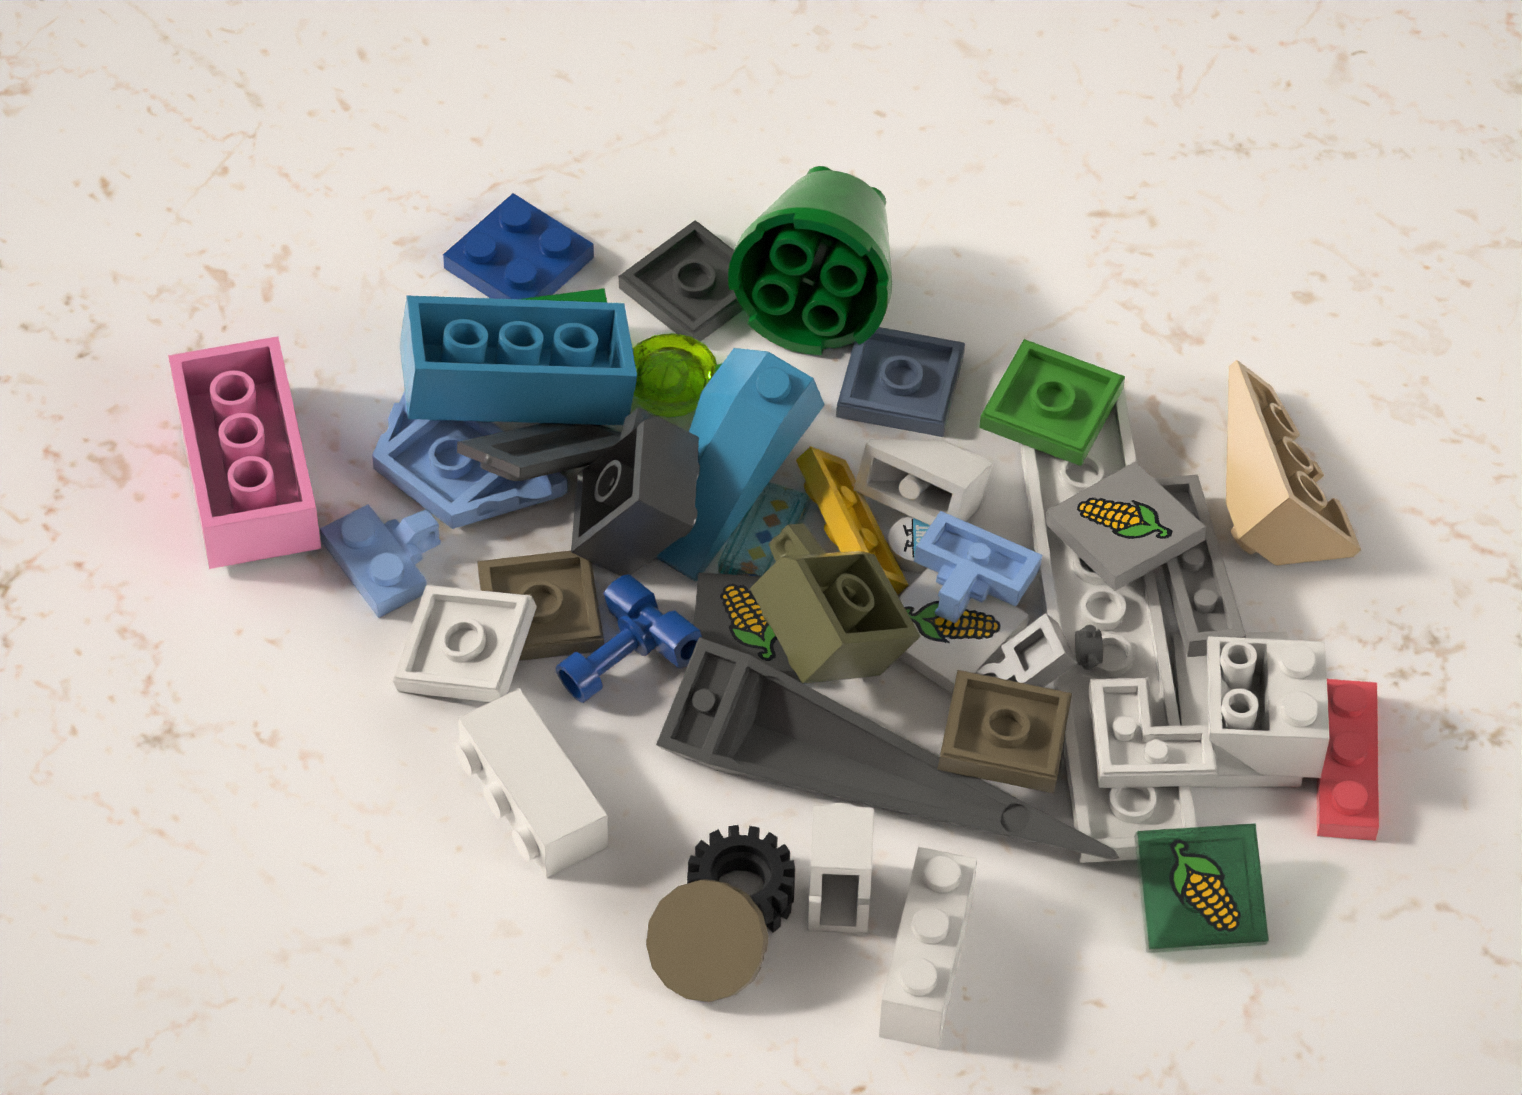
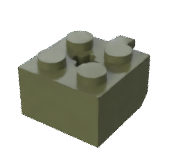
M804 523L788 524L769 543L776 562L750 590L762 610L764 619L771 626L788 657L791 668L797 673L801 683L880 676L921 637L874 554L862 551L826 553Z

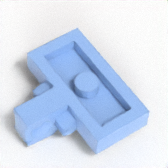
M368 504L320 528L321 542L378 618L423 595L427 582L415 565L423 559L422 553L440 545L441 542L439 539V524L428 509L403 518L400 523L393 519L383 524Z
M940 511L916 546L914 562L938 572L936 583L943 585L938 594L940 600L935 615L956 623L966 610L971 598L983 602L987 595H991L1013 606H1017L1039 572L1043 555Z

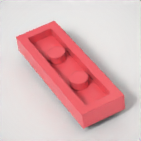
M1327 679L1330 739L1321 778H1317V836L1376 841L1379 830L1377 682Z

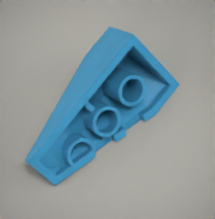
M733 348L703 389L689 429L690 433L699 437L698 463L700 465V472L696 481V522L692 530L685 537L676 540L660 552L656 558L691 580L698 581V573H703L824 407L825 404L813 377L768 351Z

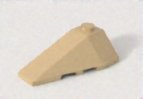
M1236 360L1229 366L1226 505L1234 525L1231 528L1233 538L1248 554L1253 555L1257 552L1274 565L1354 557L1361 551L1348 515L1339 500L1332 498L1327 502L1323 492L1316 482L1324 474L1317 462L1311 460L1305 451L1294 441L1300 436V433L1278 395L1270 384Z

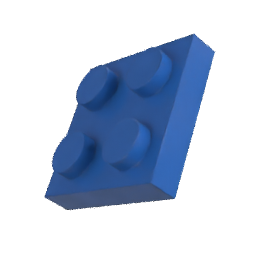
M512 193L443 254L444 269L489 298L523 299L547 296L557 292L594 258V244Z

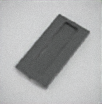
M541 423L457 442V453L481 462L480 467L493 474L512 481H523L590 465L620 441L621 432L603 425Z

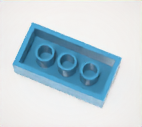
M406 295L400 338V354L408 419L623 425L625 418L630 414L637 372L624 303Z

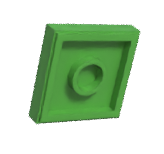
M1024 339L980 416L979 428L1082 466L1124 389L1125 376Z

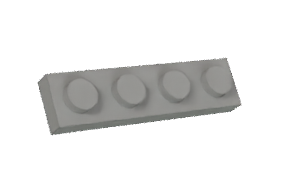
M1198 474L1154 478L1206 526L1205 541L1161 566L1187 657L1207 656L1208 636L1246 638L1245 630Z

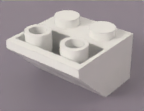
M1208 636L1209 740L1261 775L1321 778L1330 739L1325 642Z

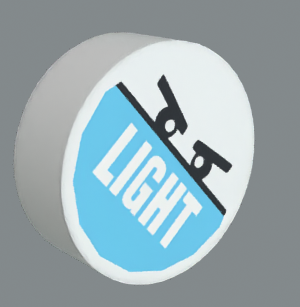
M911 516L900 519L891 527L888 535V546L900 569L907 572L920 573L924 572L927 567L914 562L915 550L930 525Z

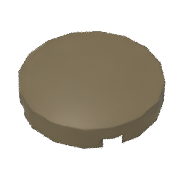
M703 879L677 886L659 901L648 923L646 947L652 969L667 988L685 999L712 1002L737 995L756 979L762 968L760 966L764 961V954L767 952L769 935L763 913L749 894L726 882Z

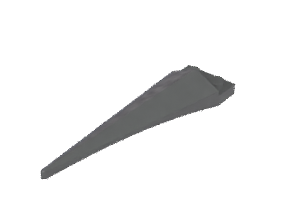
M701 637L697 641L656 743L658 747L665 751L725 773L1110 860L1119 858L1113 848L980 778L937 770L940 757L761 660Z

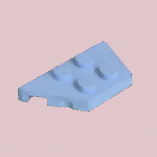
M405 390L400 402L394 403L388 417V429L380 436L372 454L374 470L452 529L556 499L568 492L567 478L560 472L523 481H512L480 467L481 462L457 453V442L504 431L492 422L408 419Z

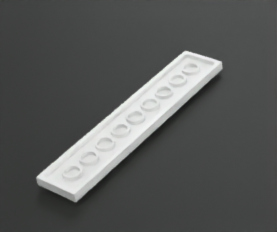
M1124 388L1082 466L1019 443L1035 552L1043 555L1038 577L1044 614L1047 613L1058 622L1075 658L1076 631L1081 630L1086 625H1093L1096 629H1100L1102 634V664H1098L1089 670L1084 669L1082 665L1075 664L1053 680L1055 690L1072 693L1063 750L1075 829L1113 848L1119 856L1118 859L1110 860L1078 852L1080 863L1174 858L1170 844L1175 839L1183 840L1189 845V849L1183 851L1184 853L1198 854L1200 846L1191 786L1098 788L1089 700L1090 679L1148 678L1153 725L1180 726L1155 569L1114 591L1046 525V511L1136 461Z

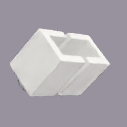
M835 803L830 806L813 805L808 931L868 934L874 808L857 807L850 803Z

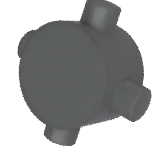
M1086 625L1081 630L1075 632L1077 664L1082 665L1084 669H1092L1103 662L1102 634L1100 629H1096L1093 625Z

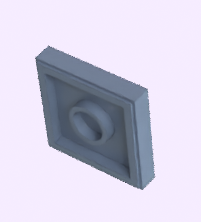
M879 327L862 344L859 345L854 341L837 402L836 417L943 437L964 358L965 343Z

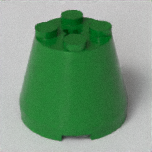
M815 166L809 169L805 176L791 185L744 231L729 263V290H734L738 302L750 317L747 324L762 337L782 348L810 355H822L824 349L846 346L854 343V341L860 345L868 340L882 323L892 294L888 219L884 194L879 189L869 186L866 182L851 174L833 171L825 166Z

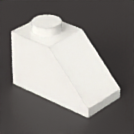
M870 439L865 445L854 491L928 525L933 523L940 511L966 522L980 509L993 462L944 440Z

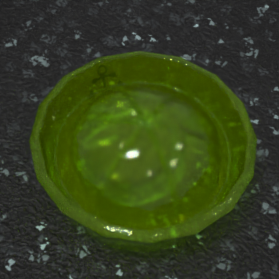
M681 334L654 335L638 342L633 348L637 372L633 397L641 408L653 415L668 418L687 415L696 410L703 389L714 376L717 365L716 357L705 344L691 336Z

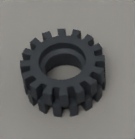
M739 825L728 826V837L723 838L719 829L709 833V845L701 839L695 846V856L690 855L687 883L703 879L719 881L720 877L733 871H749L757 874L763 879L764 886L762 890L749 896L763 913L766 926L774 933L781 927V917L786 920L791 914L792 903H794L795 864L794 860H790V850L785 844L777 848L778 837L771 832H768L763 840L759 839L760 828L749 825L748 835H739Z

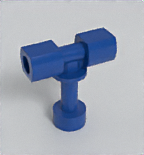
M630 574L614 580L603 593L609 612L618 619L617 623L620 633L586 658L578 652L572 653L556 665L555 669L566 690L577 701L584 703L603 688L600 676L634 650L641 656H647L655 649L676 667L682 669L688 666L699 637L702 638V635L697 627L675 610L665 614L660 612L654 593Z

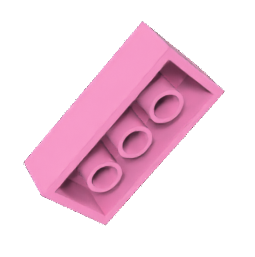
M279 337L168 355L209 569L321 549L317 510Z

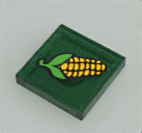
M1256 823L1136 832L1134 837L1146 953L1266 945L1269 942Z

